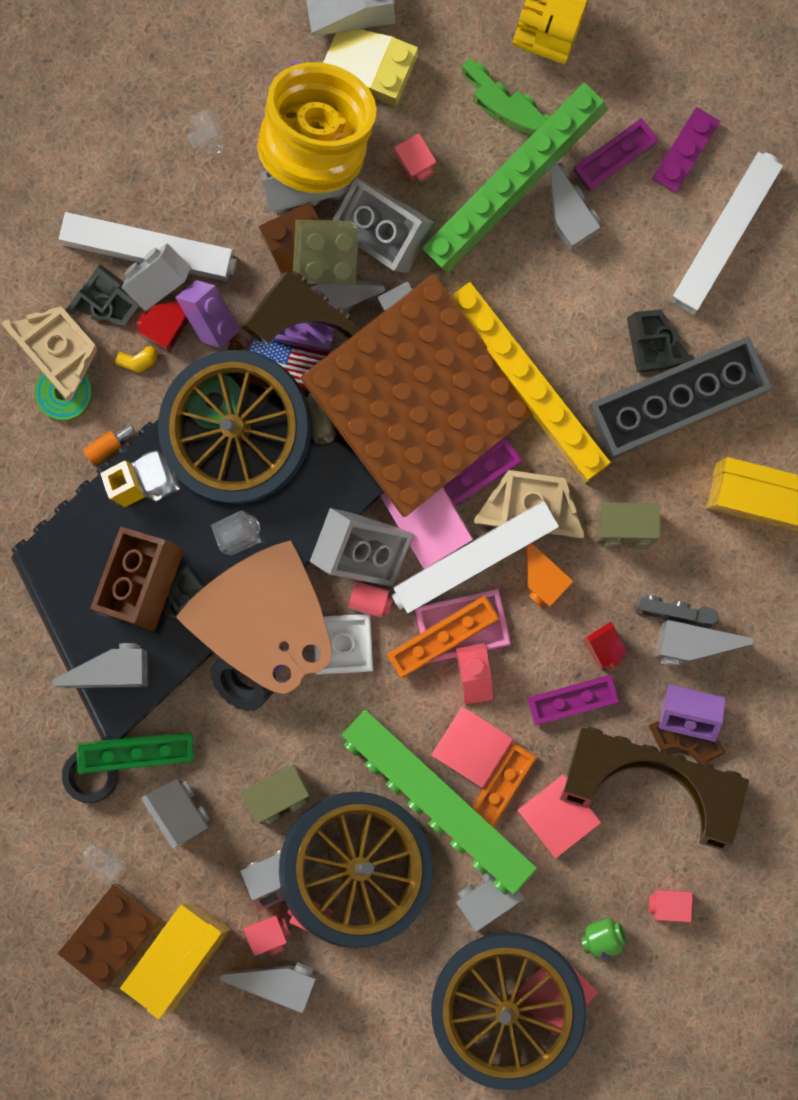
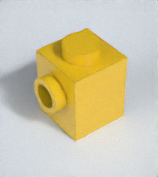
M123 461L100 473L109 499L124 507L150 495L141 469L127 461Z

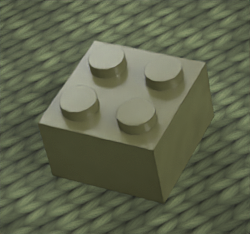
M295 220L293 271L301 274L307 280L306 284L355 285L359 228L352 221Z
M602 502L597 508V543H603V548H621L623 543L632 544L633 549H649V546H652V544H655L660 539V504Z
M291 765L240 792L256 824L264 822L265 826L281 819L280 812L287 808L294 812L307 805L306 798L311 796L295 765Z

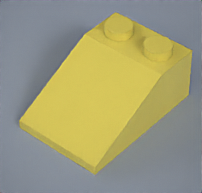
M362 29L338 32L335 34L323 63L336 65L351 72L369 88L374 99L396 107L418 57V47L391 36Z

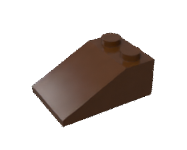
M311 202L259 226L261 236L281 275L287 271L293 273L295 220H319Z

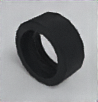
M77 751L66 760L62 769V783L66 792L73 799L83 803H97L107 799L114 792L118 783V770L107 771L106 783L99 791L86 793L76 786L73 779V772L77 766Z

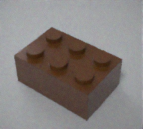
M120 526L90 609L108 617L155 632L184 549L167 540Z
M115 883L57 954L104 991L162 919L122 886Z

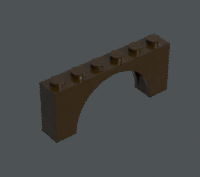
M287 271L280 276L241 328L264 346L269 344L280 332L297 324L316 323L337 330L347 339L361 330L363 326L358 328L351 322L352 317L341 308L336 310L328 303L330 299L319 290L314 292L306 285L307 280L296 271H293V273Z
M594 727L581 728L559 800L588 808L597 788L614 774L633 768L657 770L677 780L692 797L700 818L701 832L699 844L725 852L731 848L734 843L749 779L742 778V775L735 771L723 772L714 769L713 765L706 762L694 763L688 761L685 756L677 753L669 755L659 752V749L652 745L645 744L640 746L631 743L630 739L623 736L611 737L605 735L603 731Z

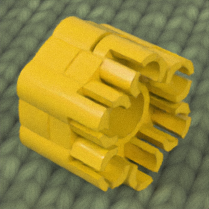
M526 0L523 6L526 10L522 9L511 46L565 65L570 56L589 0Z

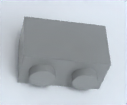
M168 243L159 250L156 247L153 248L145 256V261L139 265L137 263L132 264L124 274L126 279L121 288L144 311L184 283L191 269V266Z
M489 872L482 876L484 882L476 888L470 884L458 893L460 899L456 901L476 932L524 899L520 891L515 896L509 891L505 896L492 884L496 878Z

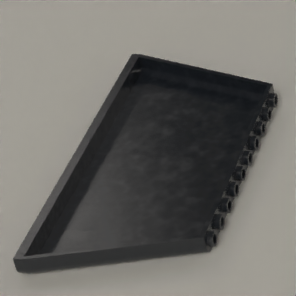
M225 374L230 376L239 385L240 390H242L243 382L238 381L239 375ZM250 384L242 414L267 389ZM272 393L248 418L253 420L285 411L284 404L279 396ZM211 394L209 396L218 407L222 405V396L219 394ZM206 402L207 406L213 409L212 406L208 402ZM184 415V438L213 431L200 427L190 416ZM287 415L253 424L252 430L286 439L288 432ZM158 420L154 423L150 421L139 430L140 436L133 443L128 441L117 451L119 456L112 462L108 460L103 463L96 471L98 475L91 482L86 480L75 490L77 493L75 497L69 502L67 500L61 502L54 510L56 514L49 521L44 519L33 529L35 533L27 541L22 539L12 548L14 554L11 559L67 672L111 649H119V644L137 643V645H140V649L148 652V687L76 688L101 740L124 738L214 653L178 619L168 617L163 610L154 632L90 609L120 526L167 540L183 548L184 552L176 573L188 564H191L205 585H208L219 575L244 559L266 548L287 541L292 542L305 568L310 563L330 508L361 515L384 493L338 430H336L337 435L335 439L327 444H317L311 438L307 455L301 467L281 489L254 502L228 504L216 502L195 493L177 478L167 464L160 446ZM223 433L185 443L193 461L196 463ZM251 433L249 436L273 463L278 459L285 445L284 441ZM228 439L200 466L204 472L218 479ZM245 440L242 441L251 478L262 474L271 467ZM236 442L233 445L224 479L227 482L246 480ZM123 461H127L141 469L150 494L127 507L109 499L100 474Z

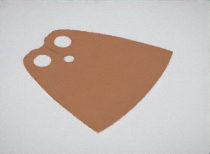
M291 541L266 548L226 570L201 589L176 616L189 631L229 665L261 686L276 693H289L300 685L304 675L318 673L327 667L331 661V645L322 611L312 584ZM283 641L289 644V649L285 652L279 649V644ZM307 645L317 646L321 654L318 661L314 663L307 662L302 656L303 648ZM278 665H285L290 668L291 678L285 683L277 682L273 677V670Z

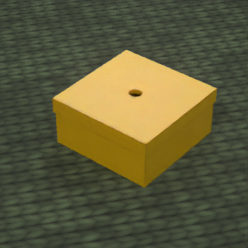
M726 457L716 463L706 509L798 532V475Z
M193 902L181 904L120 989L147 1008V1011L158 1020L171 1014L232 929L223 922L213 918Z

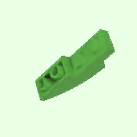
M470 58L462 65L461 73L477 89L473 94V101L482 110L507 127L522 134L532 136L550 117L547 114L542 115L536 109L537 104L527 94L523 96L517 90L509 98V92L500 82L495 83L488 76L489 71L482 63H475Z

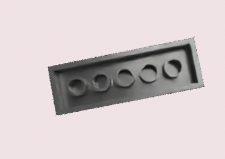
M747 336L592 402L588 410L610 459L613 460L767 394L772 389V386L752 341Z

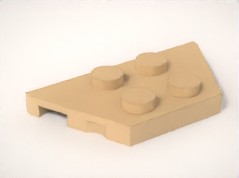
M62 306L49 309L45 313L37 312L26 315L27 319L11 322L10 319L3 321L1 324L7 333L65 400L70 402L98 350L92 340Z
M508 470L474 519V524L498 527L538 503L545 501L559 526L547 533L548 535L584 539V532L577 517V511L571 499L566 479L561 477Z

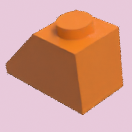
M530 543L525 549L527 590L531 592L528 597L538 607L541 608L545 605L549 608L571 585L573 580L537 547Z

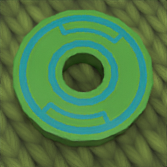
M43 373L39 376L35 386V399L39 408L49 418L57 421L72 420L80 417L89 408L92 400V386L86 375H84L70 402L59 400L56 397L57 389Z
M225 375L235 413L241 390L239 385L230 376ZM217 376L203 384L200 389L208 397L211 394L222 396L223 403L219 408L226 415H229L220 379ZM196 391L187 405L188 413L221 422L223 418L214 409L209 408L206 403L207 401ZM191 417L200 427L208 430L220 429V424Z

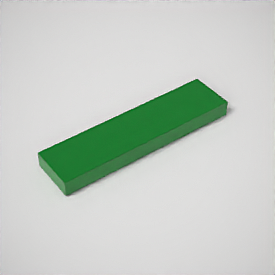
M191 732L76 743L77 771L79 774L194 762L193 733Z

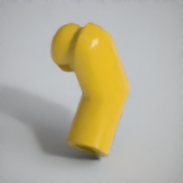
M147 346L135 356L119 352L115 365L141 373L154 366L157 362L158 351L152 346Z

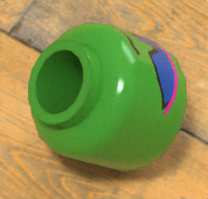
M611 918L588 924L585 929V936L581 938L585 952L587 954L591 953L597 960H604L621 954L623 945L627 944L622 924L620 922L616 923Z

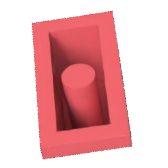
M480 643L455 648L465 705L493 700L492 679L485 644Z

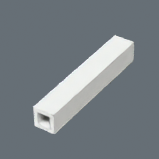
M757 153L670 302L692 315L696 314L783 165L778 163L779 160L769 153Z
M68 212L64 214L59 235V241L63 246L139 263L145 261V256L153 248L156 247L159 250L168 243L191 266L188 274L224 282L228 281L229 275H234L237 265V259L233 258V251L229 248Z
M542 501L395 585L393 589L396 593L392 597L400 610L405 608L407 613L559 526L545 501Z

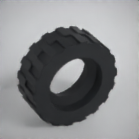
M219 658L211 668V681H213V686L215 690L217 689L219 695L228 704L235 706L239 710L255 711L261 708L274 692L252 679L250 681L254 688L245 685L236 676L235 668L222 658Z

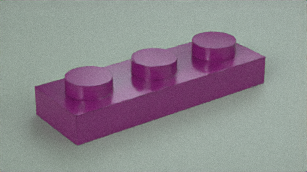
M696 107L655 172L652 180L676 194L718 127L720 120Z
M641 118L574 166L573 171L589 192H591L657 144L659 140Z
M505 437L443 488L455 507L521 463L522 460Z
M611 674L527 698L535 726L619 702Z

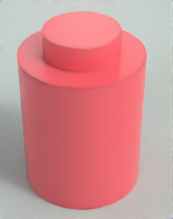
M356 581L348 609L382 618L383 613L389 614L393 598L388 597V590Z

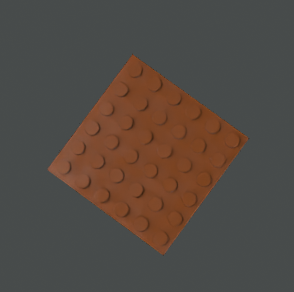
M435 274L423 280L299 377L402 517H407L533 414L487 351V346Z

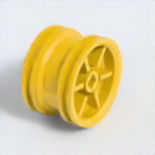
M306 62L283 70L274 78L269 87L265 117L261 123L257 142L258 155L264 168L279 182L298 191L328 193L349 185L357 178L362 169L367 141L372 134L377 109L371 91L360 78L336 65L322 62Z

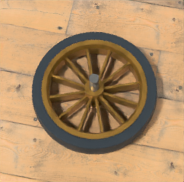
M245 350L220 351L194 361L173 380L160 407L158 435L167 464L177 478L189 489L216 502L228 504L249 503L275 493L297 473L307 455L311 440V414L301 387L283 366L255 352ZM246 373L237 409L234 413L224 374ZM255 375L266 381L270 387L242 414L251 377ZM217 376L220 379L229 415H226L200 389L203 384ZM196 391L223 418L221 422L185 412L190 399ZM276 391L284 404L285 411L249 420L248 417ZM184 415L220 424V429L184 438ZM287 415L288 432L286 439L252 430L253 424ZM223 433L216 443L195 463L185 443ZM251 433L285 442L281 454L274 463L249 438ZM228 439L218 479L204 472L200 466ZM244 440L271 466L254 478H251L242 444ZM236 442L246 480L227 482L224 479L233 445Z
M352 791L335 794L320 800L308 808L290 828L284 840L279 859L281 891L295 919L307 931L319 939L347 948H364L378 945L406 930L422 911L429 896L433 877L430 847L417 821L409 812L394 801L367 792ZM346 814L364 815L356 855L343 816ZM373 817L389 828L363 856L370 818ZM337 818L348 856L320 831L325 824ZM393 832L399 839L404 852L370 863L368 860ZM315 835L341 859L340 863L306 856L309 844ZM406 856V879L374 872V865ZM308 860L338 867V873L306 884L304 861ZM373 875L406 883L398 902L395 903L369 876ZM340 877L342 879L341 883L318 908L307 888ZM364 882L392 908L386 915L376 921ZM349 884L340 923L328 917L323 911L342 889ZM356 885L369 924L348 925Z
M496 933L483 936L468 943L458 950L446 963L439 974L432 995V1025L443 1054L464 1076L480 1085L493 1089H525L553 1077L574 1056L585 1030V995L573 967L551 945L525 934ZM501 956H515L525 959L513 994L507 993ZM496 957L503 996L500 997L475 968L477 964ZM529 960L544 969L548 975L519 999L516 993ZM471 970L497 1002L494 1003L459 990L458 986L463 977ZM552 978L562 999L523 1005L522 1002L548 979ZM455 995L494 1008L495 1011L455 1018ZM563 1004V1026L559 1027L526 1015L524 1011ZM496 1016L497 1019L467 1044L464 1042L456 1023ZM520 1019L551 1029L560 1034L553 1046L546 1052ZM500 1022L502 1026L490 1061H487L474 1053L469 1047ZM514 1023L542 1054L541 1057L529 1063L521 1064ZM505 1025H509L516 1060V1065L514 1066L492 1063Z

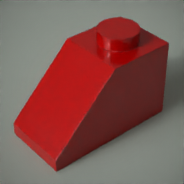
M175 300L152 306L148 313L143 312L136 325L139 327L137 332L140 337L170 353L189 320L178 301Z
M612 622L607 623L582 640L600 669L607 666L609 670H612L624 662L621 656L626 654L627 651Z

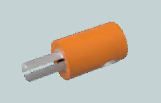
M129 424L116 434H113L110 430L94 442L89 443L82 450L95 467L115 454L122 447L120 443L134 434L135 429Z

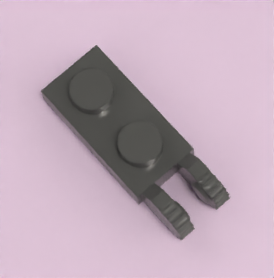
M646 595L645 598L641 597L637 602L635 610L636 614L708 629L719 619L716 609L703 606L696 610L690 608V604L680 601H674L673 604L664 603L662 598L653 595Z

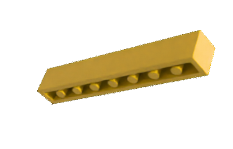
M471 282L451 295V298L487 346V351L532 411L534 419L582 481L586 484L606 469L611 462Z

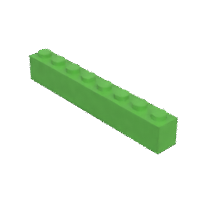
M584 82L422 249L442 269L449 273L609 110L604 100Z
M366 710L342 734L347 740L344 746L355 756L361 753L368 759L364 765L376 776L382 772L389 779L386 785L398 796L403 792L410 798L407 805L419 816L424 811L432 819L428 824L436 832L442 835L445 831L452 837L453 840L449 844L461 855L467 851L474 858L471 864L483 875L488 871L494 876L496 880L492 884L505 896L509 891L515 896L538 871L526 857Z

